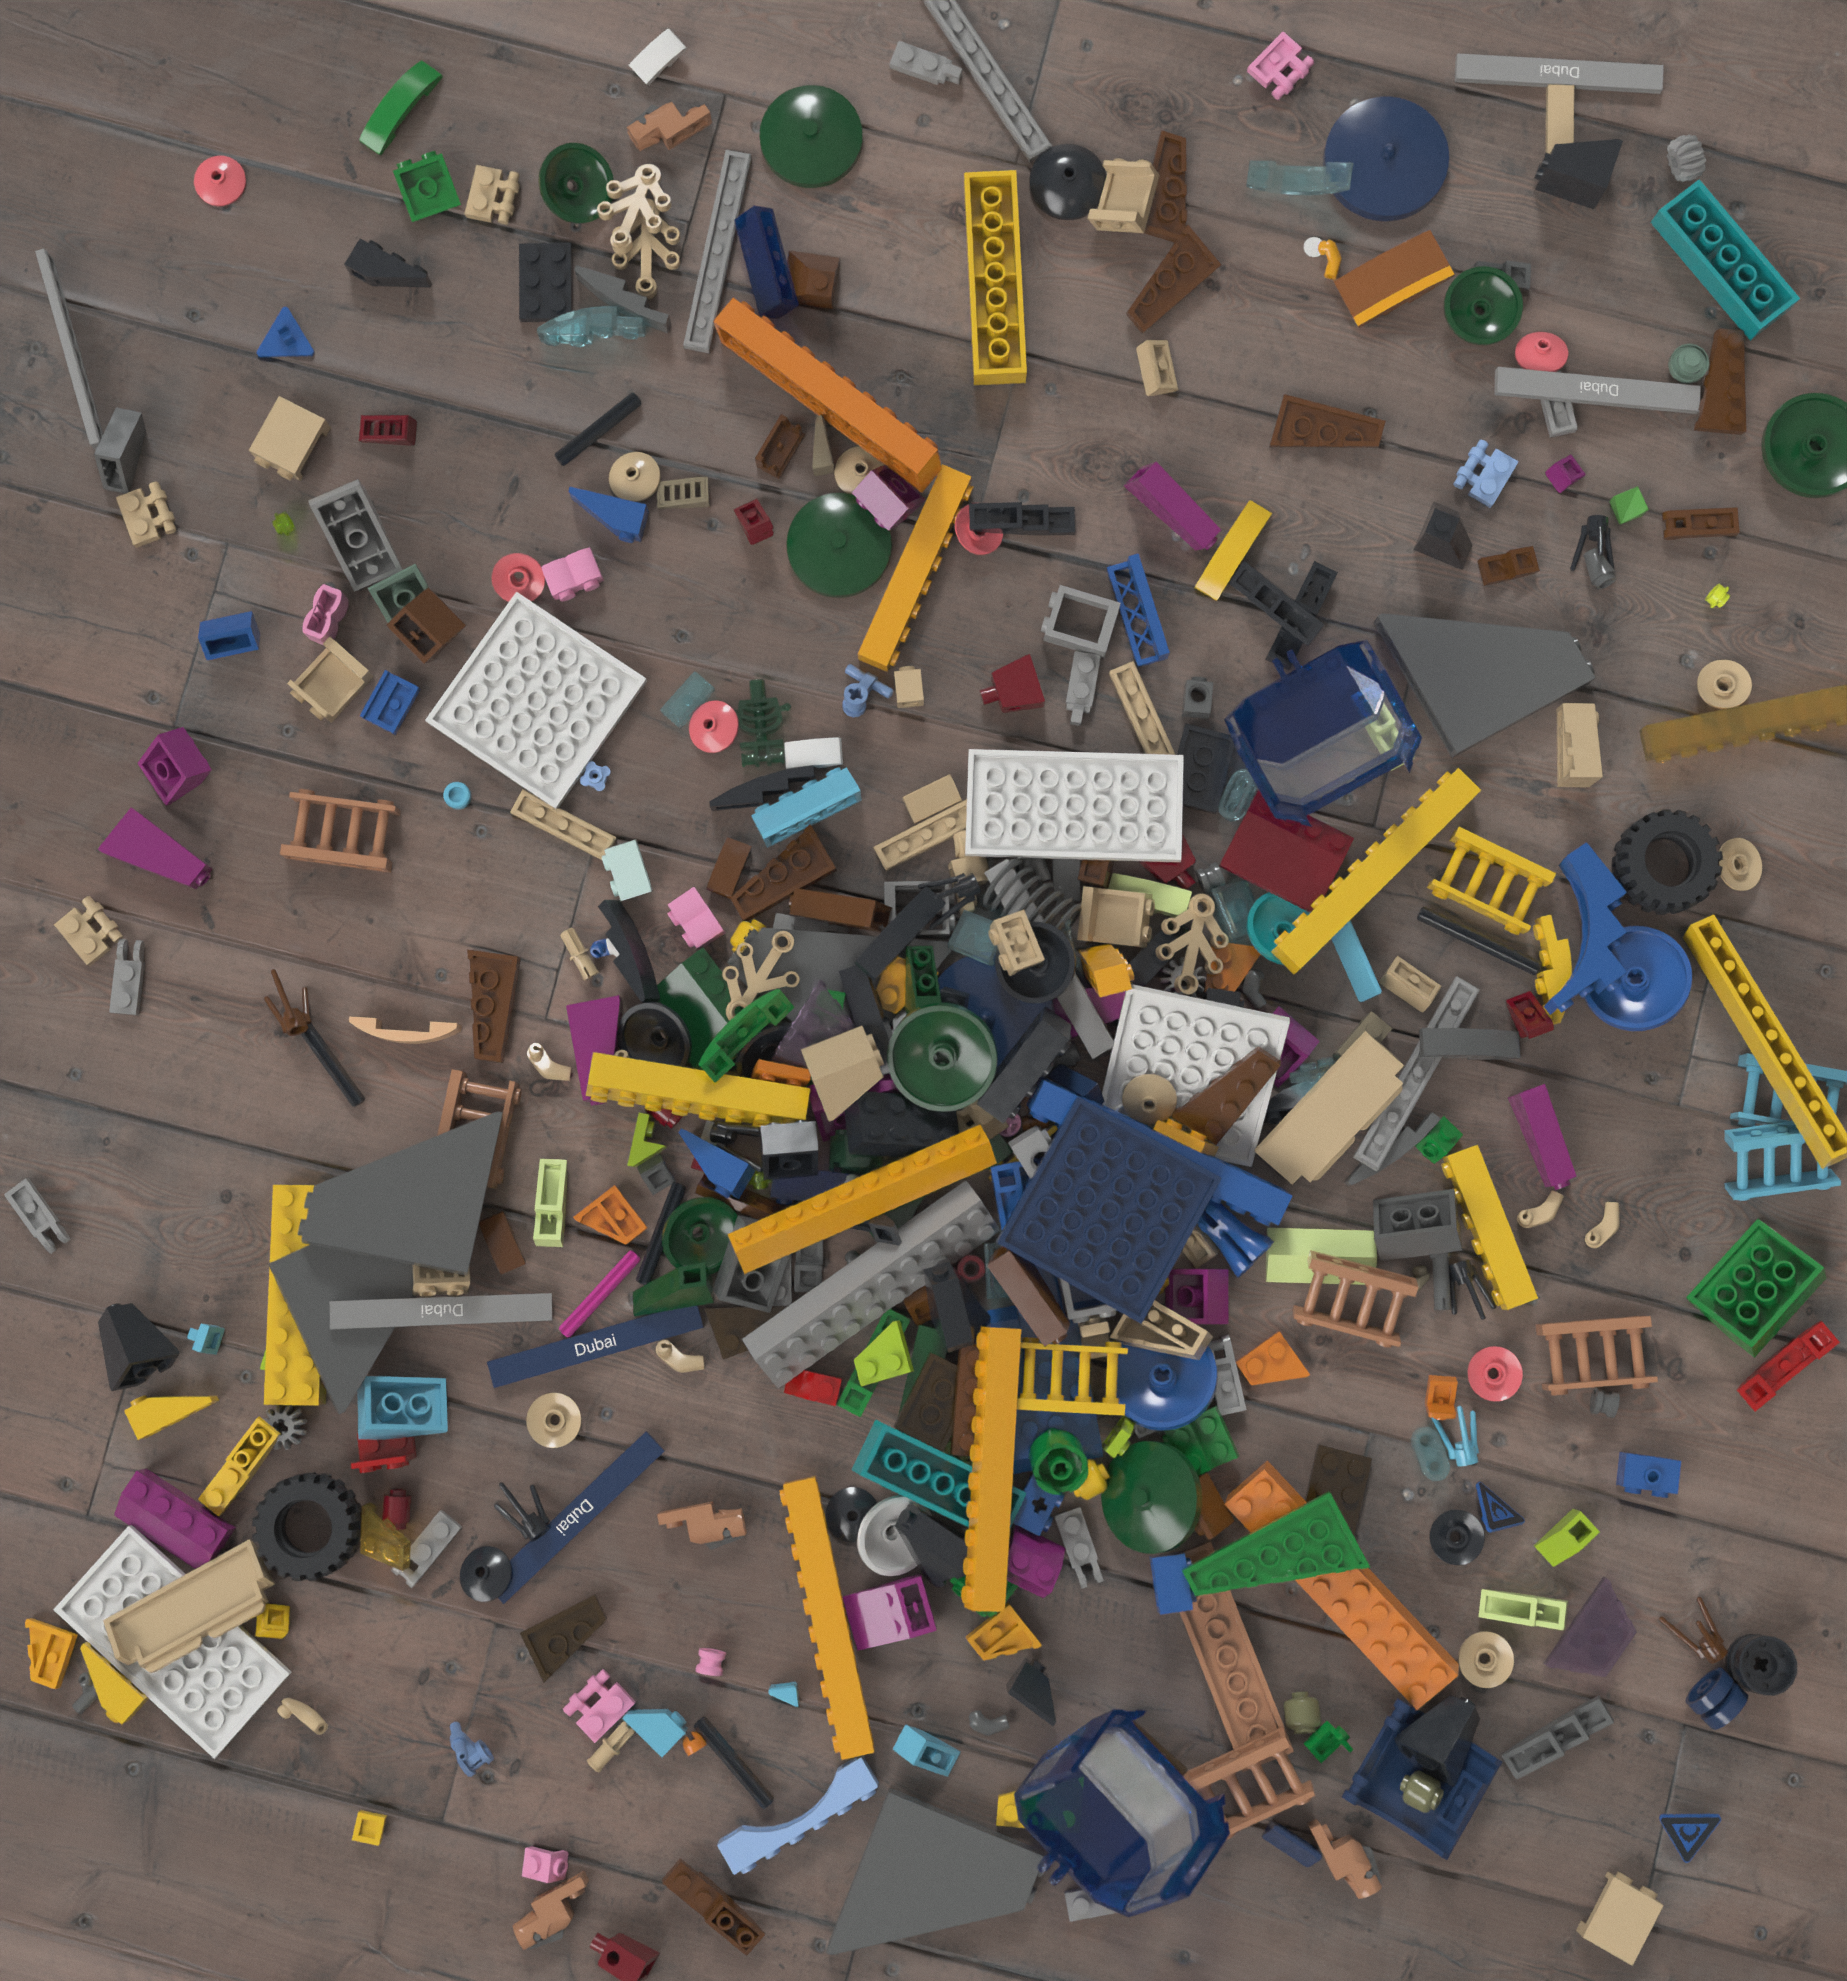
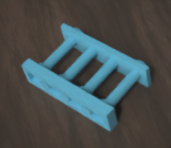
M1753 1054L1739 1055L1738 1066L1746 1067L1748 1080L1743 1112L1731 1113L1730 1119L1739 1120L1738 1125L1747 1127L1755 1126V1123L1767 1125L1789 1122L1788 1120L1781 1119L1783 1103L1775 1090H1773L1770 1117L1754 1115L1759 1076L1763 1074V1070ZM1805 1064L1815 1081L1826 1082V1086L1829 1087L1827 1101L1836 1114L1840 1089L1843 1088V1085H1847V1071Z
M1793 1121L1725 1130V1141L1734 1152H1737V1181L1724 1183V1188L1733 1200L1746 1201L1754 1197L1812 1189L1827 1190L1834 1186H1841V1180L1832 1169H1828V1167L1822 1169L1818 1162L1816 1171L1802 1172V1144L1805 1143V1140ZM1791 1144L1790 1174L1775 1176V1148ZM1764 1148V1178L1748 1180V1152L1752 1149Z

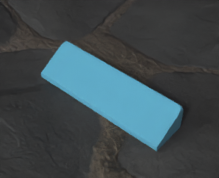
M1350 920L1331 939L1359 1002H1364L1378 996L1382 990Z

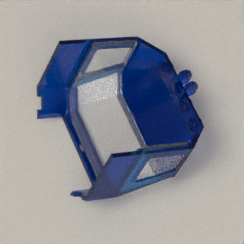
M1368 640L1338 645L1303 666L1300 665L1291 649L1287 652V657L1293 663L1295 670L1286 674L1281 661L1278 658L1273 659L1272 662L1281 678L1245 697L1224 719L1238 754L1275 818L1300 822L1302 825L1311 826L1307 815L1404 763L1410 773L1416 749L1419 748L1422 736Z
M1113 1709L1093 1718L1047 1753L1043 1754L1014 1793L1018 1821L1048 1852L1038 1864L1037 1869L1043 1873L1051 1867L1055 1860L1060 1865L1051 1875L1049 1882L1055 1886L1068 1873L1095 1903L1130 1918L1188 1898L1229 1837L1230 1830L1229 1823L1225 1822L1223 1806L1226 1805L1224 1793L1204 1800L1133 1724L1132 1721L1144 1716L1147 1710L1124 1711V1709Z

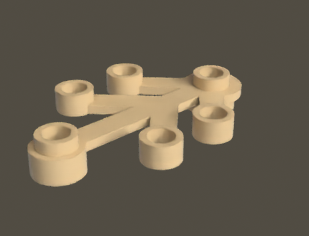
M645 164L640 166L636 170L634 177L623 182L617 180L608 182L606 189L608 196L612 199H618L624 192L636 187L637 189L635 194L612 204L601 202L597 206L598 215L602 220H610L615 214L628 209L620 230L615 231L611 236L612 249L617 254H626L631 251L633 243L630 233L639 211H641L646 220V226L650 233H658L662 230L661 218L654 214L645 198L648 190H650L655 198L657 210L666 212L671 208L669 195L663 193L659 186L661 172L655 165ZM613 188H618L617 191H611ZM661 201H667L665 204H659ZM605 209H609L606 213L602 212ZM653 222H657V223H658V224L655 225V226H651V225H650V224L653 223Z
M646 199L654 214L660 217V211L657 210L655 201ZM639 211L630 234L641 226V235L632 242L633 247L630 252L626 254L614 253L612 262L616 269L623 270L628 266V262L641 250V278L636 282V291L638 295L647 297L650 300L657 294V285L652 278V250L664 261L665 266L670 270H675L680 266V258L676 252L669 251L648 231L646 220L641 211ZM661 218L663 227L660 232L664 234L666 242L670 245L677 244L681 238L679 230L676 227H670ZM653 222V223H651L650 225H651V226H652V225L655 226V225H657L658 223H657V222ZM621 226L616 227L613 230L612 235L615 231L620 230ZM672 232L677 234L674 239L668 238V235ZM620 257L625 259L622 264L616 263V260ZM673 257L677 261L674 264H670L667 262L668 259ZM643 283H650L648 289L641 287Z
M1206 894L1193 896L1189 901L1188 910L1175 918L1165 919L1161 924L1162 931L1167 935L1178 932L1181 925L1193 919L1190 931L1169 944L1159 945L1156 949L1157 958L1165 961L1171 959L1175 952L1187 945L1182 973L1174 982L1175 990L1180 995H1190L1198 989V980L1193 975L1198 949L1206 961L1205 970L1208 974H1218L1223 970V962L1216 957L1202 933L1204 924L1212 935L1210 943L1213 948L1221 949L1226 947L1229 938L1222 932L1213 917L1215 904L1212 898ZM1198 903H1201L1203 905V912H1200L1198 910ZM1168 922H1172V923H1173V925H1174L1173 931H1171V930L1168 929V927H1167ZM1217 936L1222 938V945L1217 943ZM1163 947L1168 950L1167 957L1162 954ZM1212 961L1217 964L1216 971L1211 968ZM1182 980L1187 983L1186 990L1181 987Z
M779 931L773 935L771 940L773 947L757 973L752 958L753 947L749 943H741L737 946L736 953L742 960L748 988L744 995L741 996L737 982L739 977L738 969L734 966H727L723 969L722 977L727 981L731 1002L726 1007V1016L729 1021L736 1016L734 1013L735 1008L738 1006L745 1008L751 1004L757 993L785 986L792 988L799 984V975L794 971H788L780 977L767 979L781 954L790 951L794 946V938L789 932ZM783 936L787 939L785 947H780L777 944L779 937ZM744 945L750 949V953L747 956H742L740 953V948ZM728 969L735 971L736 975L733 979L726 977L725 973ZM789 974H793L796 977V981L792 985L786 981V977Z

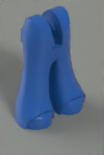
M1212 1200L1208 1202L1197 1222L1198 1227L1219 1248L1237 1278L1241 1277L1274 1243L1270 1237L1257 1233L1244 1225L1221 1203L1219 1204Z

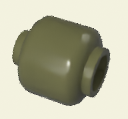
M1308 1692L1292 1693V1699L1284 1702L1286 1726L1294 1730V1734L1316 1732V1727L1320 1726L1322 1722L1319 1701L1316 1698L1309 1697Z
M1416 1770L1411 1776L1406 1774L1400 1785V1790L1403 1791L1404 1803L1423 1813H1427L1431 1809L1436 1810L1444 1794L1440 1781L1420 1770Z

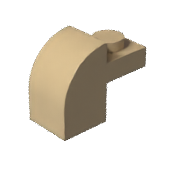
M1099 1314L1089 1316L1088 1321L1078 1323L1082 1346L1105 1347V1342H1110L1108 1336L1110 1330L1105 1317L1100 1318ZM1091 1353V1359L1107 1356V1353Z

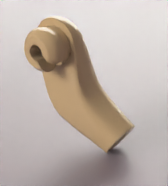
M533 1043L530 1045L527 1056L540 1075L551 1080H571L572 1067L553 1062L541 1044Z
M1551 1191L1541 1206L1519 1212L1517 1216L1518 1224L1524 1228H1531L1552 1221L1559 1210L1564 1196L1558 1192Z
M1605 1202L1602 1222L1585 1236V1242L1589 1247L1598 1248L1602 1246L1618 1231L1620 1226L1619 1203Z
M661 1340L656 1346L658 1357L677 1372L684 1373L705 1369L703 1356L685 1355L668 1340Z
M284 1698L281 1701L283 1704L277 1709L281 1717L288 1719L293 1713L317 1735H321L327 1730L328 1724L310 1706L292 1698Z

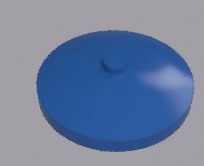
M1628 926L1624 927L1627 933L1620 939L1622 944L1612 951V954L1627 971L1620 978L1622 984L1610 993L1607 989L1600 994L1593 990L1584 999L1591 1011L1608 1025L1627 1031H1646L1666 1024L1683 1009L1691 992L1692 969L1685 951L1672 937L1654 928Z
M1122 1344L1121 1348H1128V1354H1118L1117 1398H1119V1404H1125V1416L1131 1421L1147 1429L1173 1430L1190 1424L1206 1411L1213 1400L1218 1381L1215 1358L1209 1346H1207L1200 1360Z

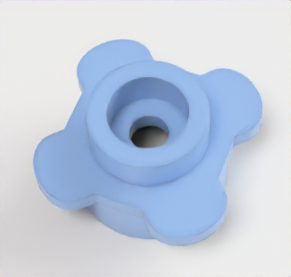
M590 761L585 767L586 771L581 776L580 782L583 786L589 785L597 791H602L605 789L610 769L607 766L601 767L596 765L595 762ZM594 774H597L598 777H597V778H593V775H594Z

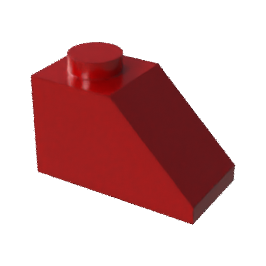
M805 1369L785 1384L784 1393L836 1406L843 1378Z

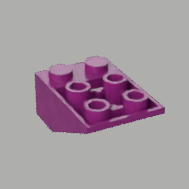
M921 1573L842 1596L857 1650L911 1639L937 1631V1625Z

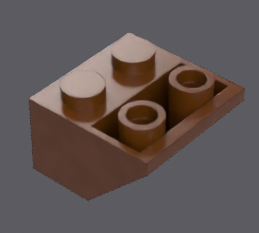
M428 587L404 606L386 626L426 664L431 662L467 625Z
M1206 1472L1198 1475L1202 1488V1510L1195 1532L1199 1536L1204 1535L1210 1540L1232 1524L1234 1519Z

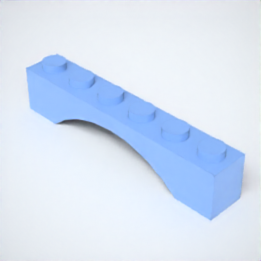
M864 1755L854 1757L838 1767L834 1780L825 1795L802 1816L775 1826L755 1827L742 1825L719 1839L717 1846L733 1874L735 1875L740 1871L742 1874H745L757 1866L756 1861L764 1856L766 1859H770L781 1851L779 1847L789 1842L792 1845L800 1841L805 1836L804 1832L813 1827L814 1830L823 1827L829 1822L827 1818L837 1813L840 1816L853 1807L851 1803L859 1798L865 1801L876 1793L875 1789L878 1787L879 1781Z

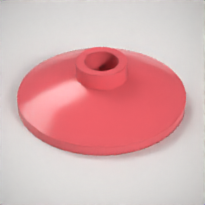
M214 156L205 160L198 167L194 176V186L200 198L206 203L213 206H227L237 201L243 194L246 187V175L236 160L227 156ZM216 175H222L219 180H214Z
M1534 332L1524 336L1517 343L1515 358L1523 369L1557 372L1567 362L1568 348L1565 342L1554 334Z
M969 504L959 511L955 520V532L961 545L976 555H986L995 551L1002 541L1003 534L977 532L976 535L974 531H970Z
M512 553L502 557L495 564L492 572V584L497 594L508 602L516 592L533 601L543 591L545 576L541 565L534 558L522 553ZM516 572L523 573L524 577L518 579L515 577L514 574Z
M709 701L702 704L693 713L689 723V734L692 742L697 748L707 753H718L727 749L734 742L739 729L736 712L730 705L722 701ZM712 720V727L707 729L708 723Z
M1497 1346L1486 1347L1478 1351L1472 1357L1467 1371L1468 1381L1473 1391L1481 1398L1489 1401H1503L1513 1396L1519 1389L1523 1376L1518 1358L1511 1351ZM1492 1368L1497 1371V1376L1494 1379H1491L1488 1375L1489 1370Z

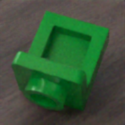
M1445 1116L1441 1117V1120L1415 1145L1423 1156L1433 1164L1447 1155L1463 1136Z
M1328 1721L1320 1726L1316 1732H1313L1303 1743L1321 1764L1340 1745L1349 1753L1354 1750L1347 1742L1351 1737L1339 1725L1334 1728Z

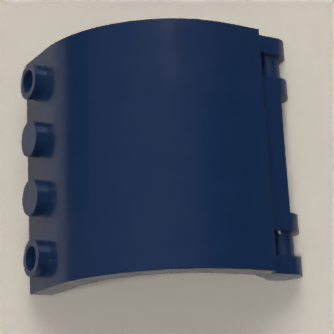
M1397 1698L1393 1705L1395 1709L1391 1716L1387 1715L1383 1722L1384 1725L1358 1771L1354 1773L1351 1779L1353 1781L1349 1790L1345 1789L1341 1797L1355 1806L1359 1805L1380 1816L1421 1842L1440 1857L1448 1860L1501 1766L1502 1761L1472 1742L1455 1787L1440 1781L1444 1794L1436 1810L1431 1809L1429 1812L1423 1813L1407 1805L1403 1801V1791L1400 1790L1403 1778L1406 1774L1411 1776L1416 1770L1425 1771L1421 1769L1422 1765L1415 1760V1756L1409 1759L1399 1751L1394 1739L1397 1734L1426 1713L1419 1709L1416 1710L1412 1705Z

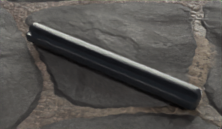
M1422 907L1417 915L1419 921L1525 972L1536 975L1541 969V961L1430 908Z

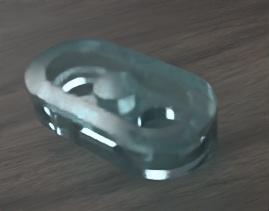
M1240 769L1231 776L1218 806L1219 813L1226 820L1231 822L1238 821L1245 815L1258 786V780L1253 773L1247 769Z
M1417 1428L1411 1436V1444L1421 1471L1430 1480H1443L1449 1474L1450 1464L1440 1437L1432 1428ZM1426 1435L1429 1438V1442L1423 1446L1420 1443V1438ZM1433 1461H1436L1439 1465L1436 1471H1431L1430 1464Z

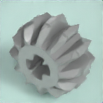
M1683 135L1670 142V145L1667 147V158L1671 173L1675 175V178L1678 181L1684 182L1701 176L1706 168V158L1704 157L1705 151L1702 149V143L1698 141V138L1695 135Z
M1184 957L1180 958L1179 966L1174 960H1171L1169 962L1171 969L1163 968L1162 972L1168 977L1161 978L1160 983L1169 984L1163 991L1170 992L1172 990L1175 994H1178L1175 990L1174 982L1182 973ZM1202 966L1194 970L1193 973L1198 983L1206 981V977L1197 976V974L1203 971ZM1186 983L1185 987H1184V986H1181L1184 990H1186V988H1187V983ZM1198 984L1196 991L1202 993L1204 988ZM1193 993L1189 997L1197 998V995Z
M275 1405V1411L273 1409L266 1410L269 1419H262L280 1433L274 1449H280L283 1444L285 1450L292 1448V1443L296 1445L301 1443L298 1435H306L307 1430L300 1428V1425L307 1423V1419H298L302 1414L301 1409L293 1412V1405H286L285 1409L283 1405ZM280 1422H284V1425L288 1427L287 1431H283V1428L279 1427Z

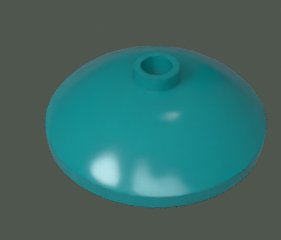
M1268 892L1256 900L1248 913L1247 933L1255 949L1266 959L1284 965L1271 952L1277 946L1274 941L1279 937L1278 932L1283 933L1286 930L1288 933H1291L1296 928L1292 923L1303 912L1307 916L1310 913Z

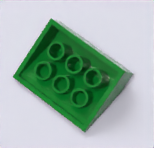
M1757 1219L1686 1298L1734 1343L1755 1358L1825 1281V1267Z

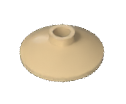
M860 446L850 448L836 462V482L844 493L852 494L853 490L871 470L884 464ZM857 466H864L865 471L858 473L855 470Z
M627 453L613 464L609 473V484L613 493L618 498L641 502L648 499L657 490L661 478L660 469L656 461L645 453ZM636 471L635 476L628 477L630 472Z
M1716 660L1707 664L1701 670L1697 679V689L1701 698L1710 706L1718 709H1732L1740 706L1747 700L1751 693L1752 680L1748 671L1739 663L1731 660ZM1718 686H1725L1727 691L1720 690Z
M1733 838L1726 841L1719 850L1722 851L1723 860L1718 862V866L1723 867L1720 875L1722 880L1730 888L1737 891L1753 888L1759 882L1762 874V860L1758 850L1751 842L1743 838Z
M1144 1074L1135 1077L1126 1085L1123 1091L1122 1102L1126 1113L1132 1119L1143 1124L1153 1125L1156 1124L1157 1120L1165 1121L1172 1115L1176 1108L1177 1095L1174 1087L1167 1079L1155 1074ZM1146 1101H1152L1154 1105L1147 1106L1144 1103Z
M548 1393L542 1395L532 1403L528 1410L527 1428L531 1437L542 1446L549 1448L565 1446L577 1436L580 1430L581 1413L579 1407L573 1399L565 1394ZM554 1414L560 1417L558 1425H554L551 1422V1417Z
M1482 1631L1472 1634L1463 1642L1459 1650L1458 1663L1462 1674L1469 1682L1481 1688H1493L1505 1682L1510 1676L1514 1666V1655L1510 1645L1503 1637L1493 1632ZM1483 1653L1488 1654V1661L1486 1663H1481L1479 1660L1480 1655Z

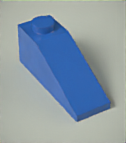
M569 487L568 492L572 500L614 535L619 536V540L627 543H634V540L642 541L649 514L646 504Z
M681 1128L679 1131L680 1136L708 1179L716 1186L714 1191L726 1198L732 1195L739 1199L755 1170L748 1163Z

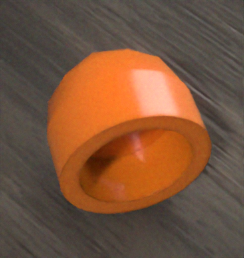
M691 1732L693 1737L691 1741L686 1735L683 1738L682 1745L688 1756L707 1745L698 1732Z

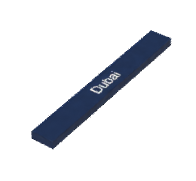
M699 1306L663 1311L487 1362L493 1387L496 1388L704 1328Z
M648 1431L641 1435L547 1525L549 1531L534 1542L530 1541L510 1560L512 1565L511 1582L507 1590L498 1597L503 1604L665 1452L663 1447Z

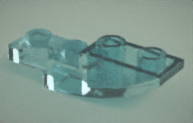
M600 306L560 315L539 326L537 334L540 341L546 345L557 346L559 343H570V345L575 347H584L585 344H593V334L600 338H611L614 335L633 340L638 337H645L646 327L642 317H621L617 306Z

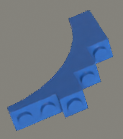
M1587 842L1568 854L1558 865L1570 882L1578 901L1582 920V942L1578 961L1569 980L1544 1005V1008L1550 1015L1558 1009L1562 1013L1574 1004L1572 999L1578 995L1584 998L1593 990L1600 994L1605 989L1610 993L1622 984L1620 978L1627 973L1612 954V951L1622 944L1620 939L1627 931L1611 913L1623 904L1620 899L1627 892Z

